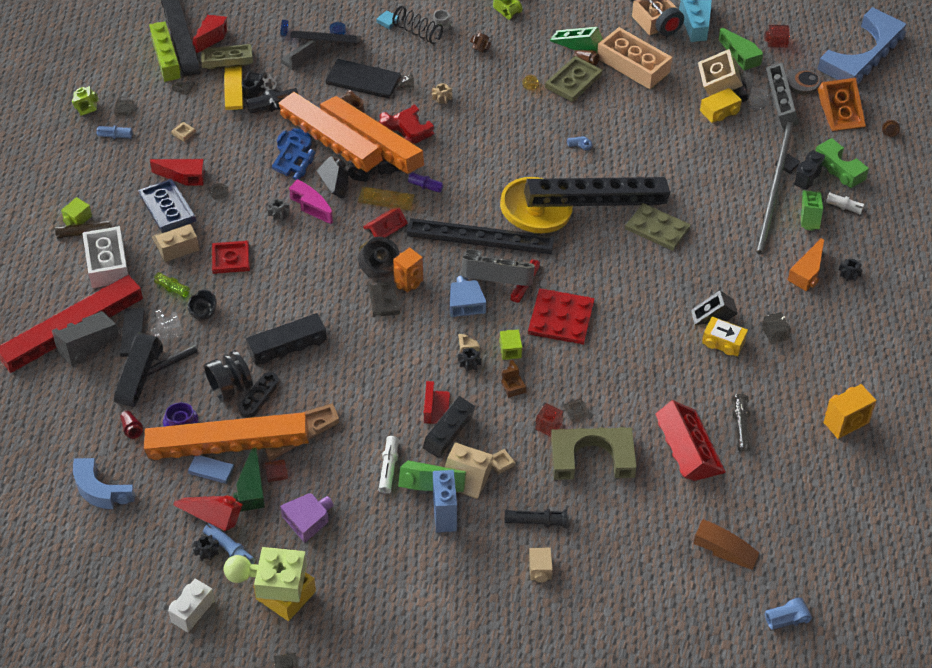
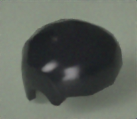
M201 289L197 294L191 295L187 304L189 314L195 319H208L215 313L217 300L211 291Z

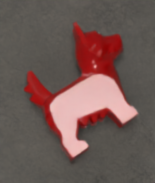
M415 104L394 116L389 115L387 112L379 115L380 124L391 131H399L404 136V139L412 144L419 143L423 139L434 135V125L429 120L425 125H421L418 122L417 112L419 109Z

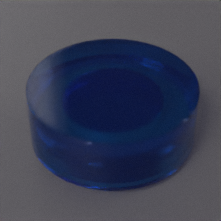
M282 19L280 36H287L288 20Z
M334 22L329 27L330 33H346V26L342 22Z

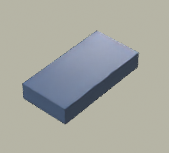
M195 456L188 469V473L227 484L234 469V464L204 456Z

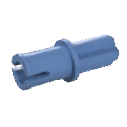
M114 125V127H97L98 136L113 137V139L132 138V128L117 127V125Z

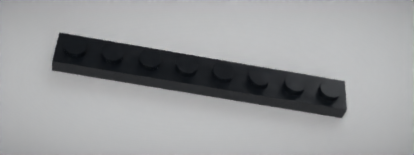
M410 218L407 229V236L545 254H552L554 236L414 218Z

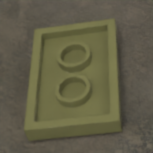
M251 44L206 48L201 51L202 68L214 69L219 66L228 68L233 65L247 66L253 63Z
M574 56L545 83V88L573 102L602 76V69Z
M642 203L625 225V229L674 251L690 229L691 224Z

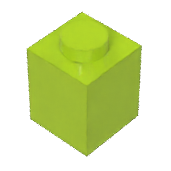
M77 197L61 210L63 222L67 226L84 224L92 217L90 205Z
M519 329L500 331L499 343L502 360L522 358Z

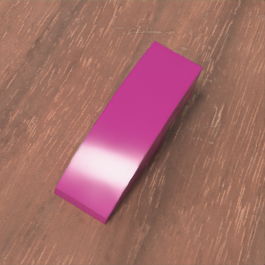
M297 179L289 188L290 199L300 203L301 211L332 224V210L325 199L312 187Z

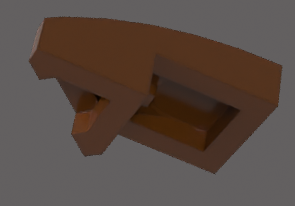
M511 360L509 367L503 370L501 380L508 398L527 393L526 386L519 375V368L514 360Z

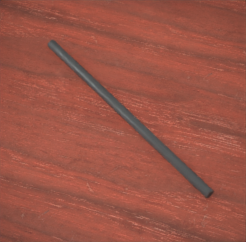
M791 121L787 122L757 246L756 253L759 254L764 253L794 126V123Z

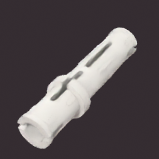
M388 436L386 438V448L382 454L383 467L378 488L380 493H391L395 462L398 460L397 448L399 438L395 436Z

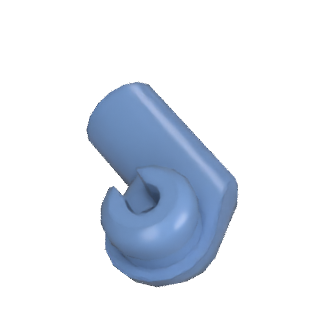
M584 136L567 138L569 147L578 146L583 150H590L592 148V141Z

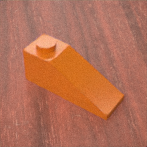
M821 238L789 271L788 281L804 291H807L810 287L814 288L819 281L817 277L824 239Z

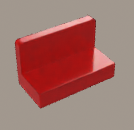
M395 208L367 223L363 228L371 229L374 237L381 236L385 238L408 224L401 209Z
M426 381L423 415L424 423L436 424L449 409L450 392L434 391V381Z

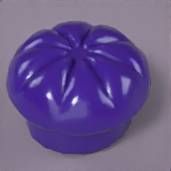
M183 402L170 405L163 418L164 427L199 422L196 411L193 410L191 405Z

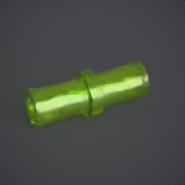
M161 272L154 276V283L165 287L168 292H174L183 298L188 296L190 288L179 283L176 278H170Z

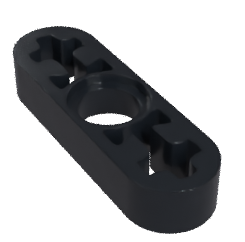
M264 373L239 404L240 415L243 418H253L276 390L279 381L275 373ZM266 380H273V382H269L268 384H266ZM256 393L264 394V396L259 399L254 397Z

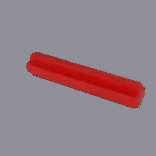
M532 259L530 263L535 265V276L540 267V262ZM516 285L510 300L519 303L528 286Z

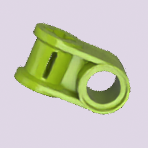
M493 0V8L509 20L513 15L521 13L523 10L518 0Z

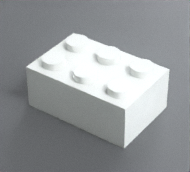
M120 226L83 232L88 274L92 288L108 286L128 275Z

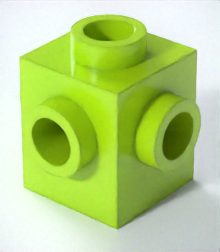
M90 86L79 88L74 92L72 103L80 116L97 110V101L99 99L97 93L93 92Z

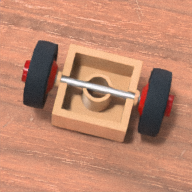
M630 0L633 4L632 17L649 36L658 32L663 36L673 35L684 23L683 13L670 0Z

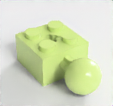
M262 547L258 565L251 564L244 556L234 555L225 562L224 574L233 583H242L249 577H256L254 583L256 598L300 602L307 567L305 551Z

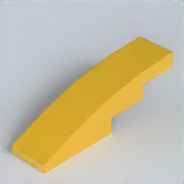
M242 66L225 67V110L243 109Z

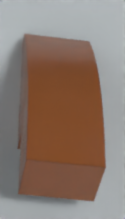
M702 519L695 534L694 544L713 551L714 556L753 570L759 552L730 531Z

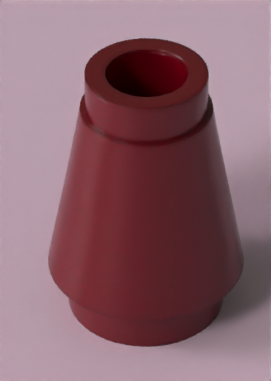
M124 411L120 418L125 436L130 439L140 437L143 432V425L130 411Z

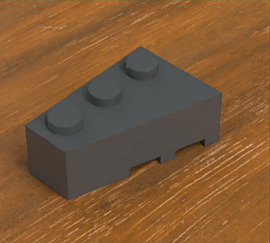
M102 311L83 318L82 322L75 325L69 323L67 328L52 330L58 354L71 366L83 362L85 357L99 351L104 344L114 341L119 335L116 324Z

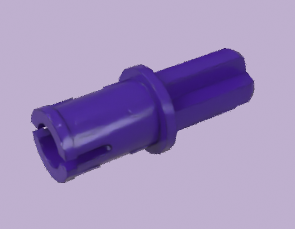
M414 172L410 173L408 183L438 193L442 191L444 186L442 182Z

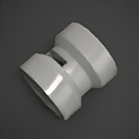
M446 10L435 11L433 14L435 25L441 24L443 32L447 31L450 27L449 12ZM438 26V27L436 28V31H439V32H440L441 27Z

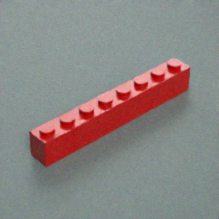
M129 275L118 279L109 286L102 288L91 296L1 344L0 361L10 373L16 371L56 348L52 333L53 329L61 330L67 328V324L73 323L75 325L82 322L83 318L101 311L110 318L142 300L141 288Z

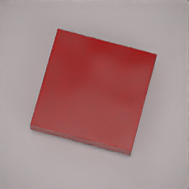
M249 241L212 243L213 274L250 271Z

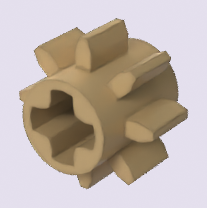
M444 83L438 84L436 88H432V100H436L438 104H447L448 100H452V88H449Z

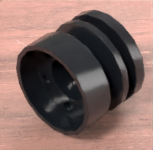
M237 350L231 351L229 355H223V364L218 359L204 364V371L213 391L219 388L222 394L217 396L220 401L234 396V387L238 392H243L244 387L246 389L253 387L250 370Z

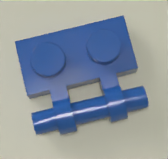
M289 139L273 163L272 169L286 176H289L291 171L295 172L292 178L300 180L301 176L305 175L308 165L312 164L316 152L310 149L308 153H305V145ZM299 159L303 160L300 166L296 165Z

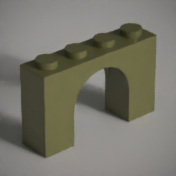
M559 428L551 430L554 480L574 479V454L585 446H598L608 451L613 459L615 478H635L636 460L632 428Z

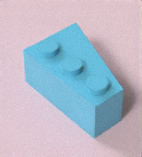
M680 0L679 10L684 15V25L691 42L707 40L712 0Z

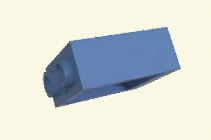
M454 470L433 471V503L436 533L457 531V500Z

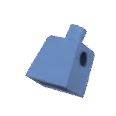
M462 276L457 277V282L451 283L450 317L486 313V300L476 280L468 281V278Z

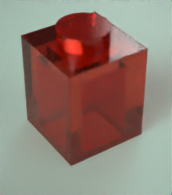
M769 25L768 31H765L764 41H767L768 47L788 48L790 38L789 25Z
M545 403L536 416L535 430L551 437V430L559 429L562 425L563 411Z

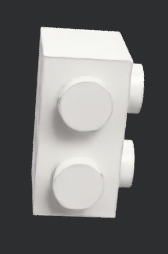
M194 579L191 584L186 585L181 596L169 606L168 612L171 623L189 632L215 601L212 588L197 579Z

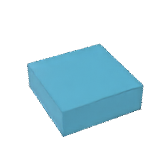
M387 10L376 19L378 24L388 29L394 26L392 23L393 13Z

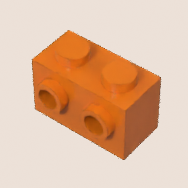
M409 247L393 259L394 284L398 289H403L407 293L412 289L418 288L423 281V257Z

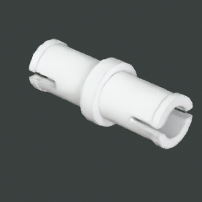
M831 192L826 201L828 204L840 207L843 211L846 209L859 215L864 206L863 203L850 200L847 196L844 198Z

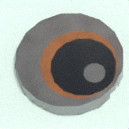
M797 68L791 70L787 75L790 90L797 94H812L819 88L820 78L816 72L810 69Z

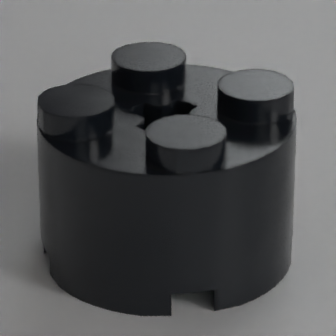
M381 236L374 237L360 250L358 254L359 266L370 278L384 277L394 269L393 259L400 255L399 249L390 239L388 240Z

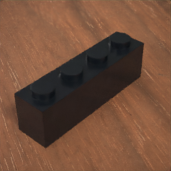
M318 313L247 337V350L255 365L260 363L266 364L274 358H282L287 356L288 353L302 351L308 346L323 343L327 340L326 328Z

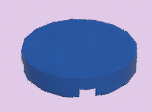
M294 128L288 132L285 130L278 136L277 147L280 152L289 139L305 145V153L312 145L309 133H305L302 129Z

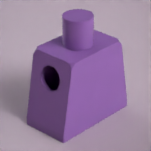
M308 493L280 507L284 520L305 543L329 522L327 510L334 505L328 496L318 501L313 494Z

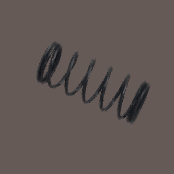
M399 6L392 17L393 25L401 29L405 28L407 32L412 31L415 36L418 35L413 32V23L419 15V21L414 27L416 28L421 20V15L417 14L413 19L414 12L412 10L406 15V7ZM404 9L403 16L400 20L401 22L404 21V27H401L398 24V19L401 11ZM400 10V12H399V14H398V17H397V24H395L396 14H397V12ZM412 12L411 20L408 23L410 24L412 21L411 30H407L405 27L406 19L409 13ZM427 17L424 18V19L421 21L420 25H419L418 33H419V37H420L421 39H424L425 37H421V36H420V27H421L422 22H423L425 19H427L426 25H425V27L423 28L422 31L425 30V28H426V26H427V24H428V18H427ZM435 21L430 22L425 35L427 42L435 44L432 42V35L438 26L441 27V30L436 39L440 40L443 34V26L441 24L435 25ZM431 23H434L433 29H432L431 32L429 33V40H428V39H427V31H428V28H429V26L431 25Z

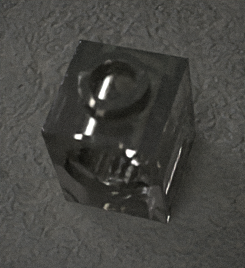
M782 312L764 316L762 329L771 344L789 340L791 328Z

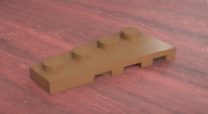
M333 403L305 411L308 420V439L339 423V417ZM289 445L280 448L270 447L264 449L270 462L297 446Z

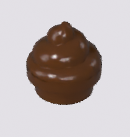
M888 120L882 126V132L885 136L894 137L900 131V126L895 120Z

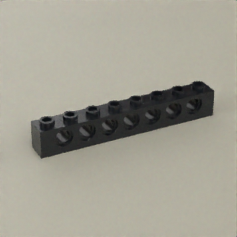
M666 177L527 179L524 194L528 207L642 205V203L646 205L667 204L670 189Z

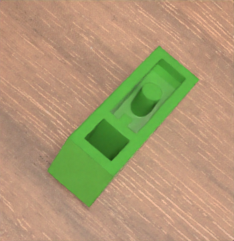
M725 28L720 29V43L726 50L730 49L743 70L761 65L763 52L755 43Z
M803 190L801 227L810 231L820 229L823 213L821 192Z
M407 461L400 467L398 487L433 491V471L454 470L456 492H464L466 471Z

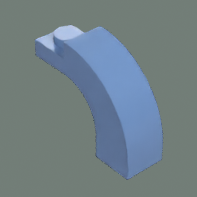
M95 458L74 459L73 475L77 489L87 502L100 508L113 509L114 502L127 504L128 502L135 501L133 485H106L96 479L97 465Z

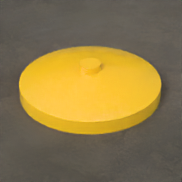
M519 178L506 185L502 191L500 207L503 215L510 223L522 230L533 233H550L561 229L570 220L573 206H527L524 194L526 180L544 178Z

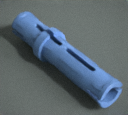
M210 523L208 525L211 528L207 525L204 527V534L212 535L213 541L218 540L219 546L229 553V557L241 555L246 557L251 564L255 563L256 559L244 550L243 545L233 541L218 527Z

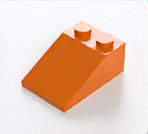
M856 78L822 82L818 88V93L831 131L866 127Z

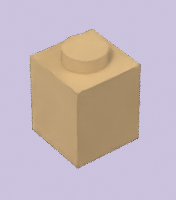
M529 548L530 580H536L537 582L552 580L551 548Z

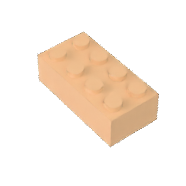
M620 27L598 44L600 61L648 89L655 86L671 71V56Z

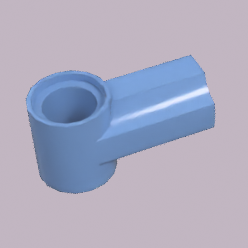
M800 597L790 600L784 606L765 611L766 621L772 630L791 624L795 626L803 622L807 624L812 619L803 598Z

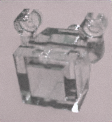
M163 310L155 312L159 321L156 322V328L150 329L151 335H160L161 340L184 336L177 312L171 313L172 316L169 317L164 316Z

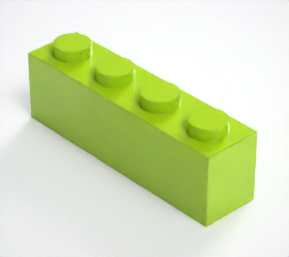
M166 22L149 24L151 39L164 82L181 79L179 64Z

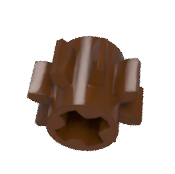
M478 32L477 36L472 35L470 40L473 44L472 48L482 53L484 49L489 50L491 43L488 40L490 37Z

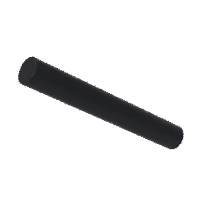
M194 345L152 365L148 376L197 353L196 346Z

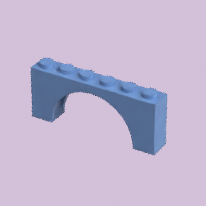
M872 7L864 15L861 27L872 34L877 45L872 50L857 55H845L828 50L820 58L817 70L837 80L856 78L857 84H859L863 76L870 73L872 66H877L881 57H886L889 49H894L898 40H903L906 35V23Z

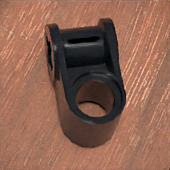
M248 70L245 79L242 81L245 99L258 97L262 90L261 85H264L265 82L263 78L267 79L266 73L260 74L253 72V70Z

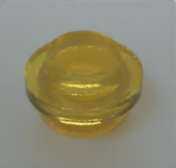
M527 75L523 79L522 85L527 90H535L539 87V80L535 75Z

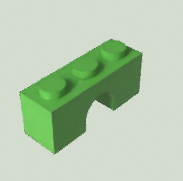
M833 138L818 145L816 151L825 155L823 166L827 168L830 174L838 177L842 184L853 188L866 180L869 168L857 158L849 162L841 160L844 147Z

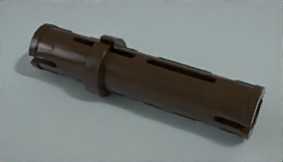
M111 220L60 226L55 227V234L57 239L83 235V232L112 228Z

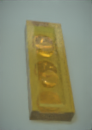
M362 187L358 203L411 211L415 194Z

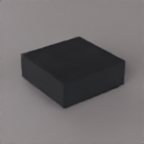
M787 154L783 170L790 174L800 164V161Z

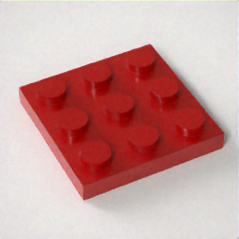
M539 288L528 334L584 345L595 298Z

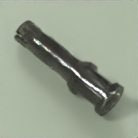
M736 394L731 398V402L734 405L732 416L736 420L738 451L742 449V451L748 452L751 450L748 419L750 417V411L748 410L749 397L745 394Z

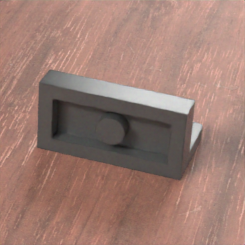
M312 39L308 43L302 44L281 58V63L293 71L317 54L316 41Z

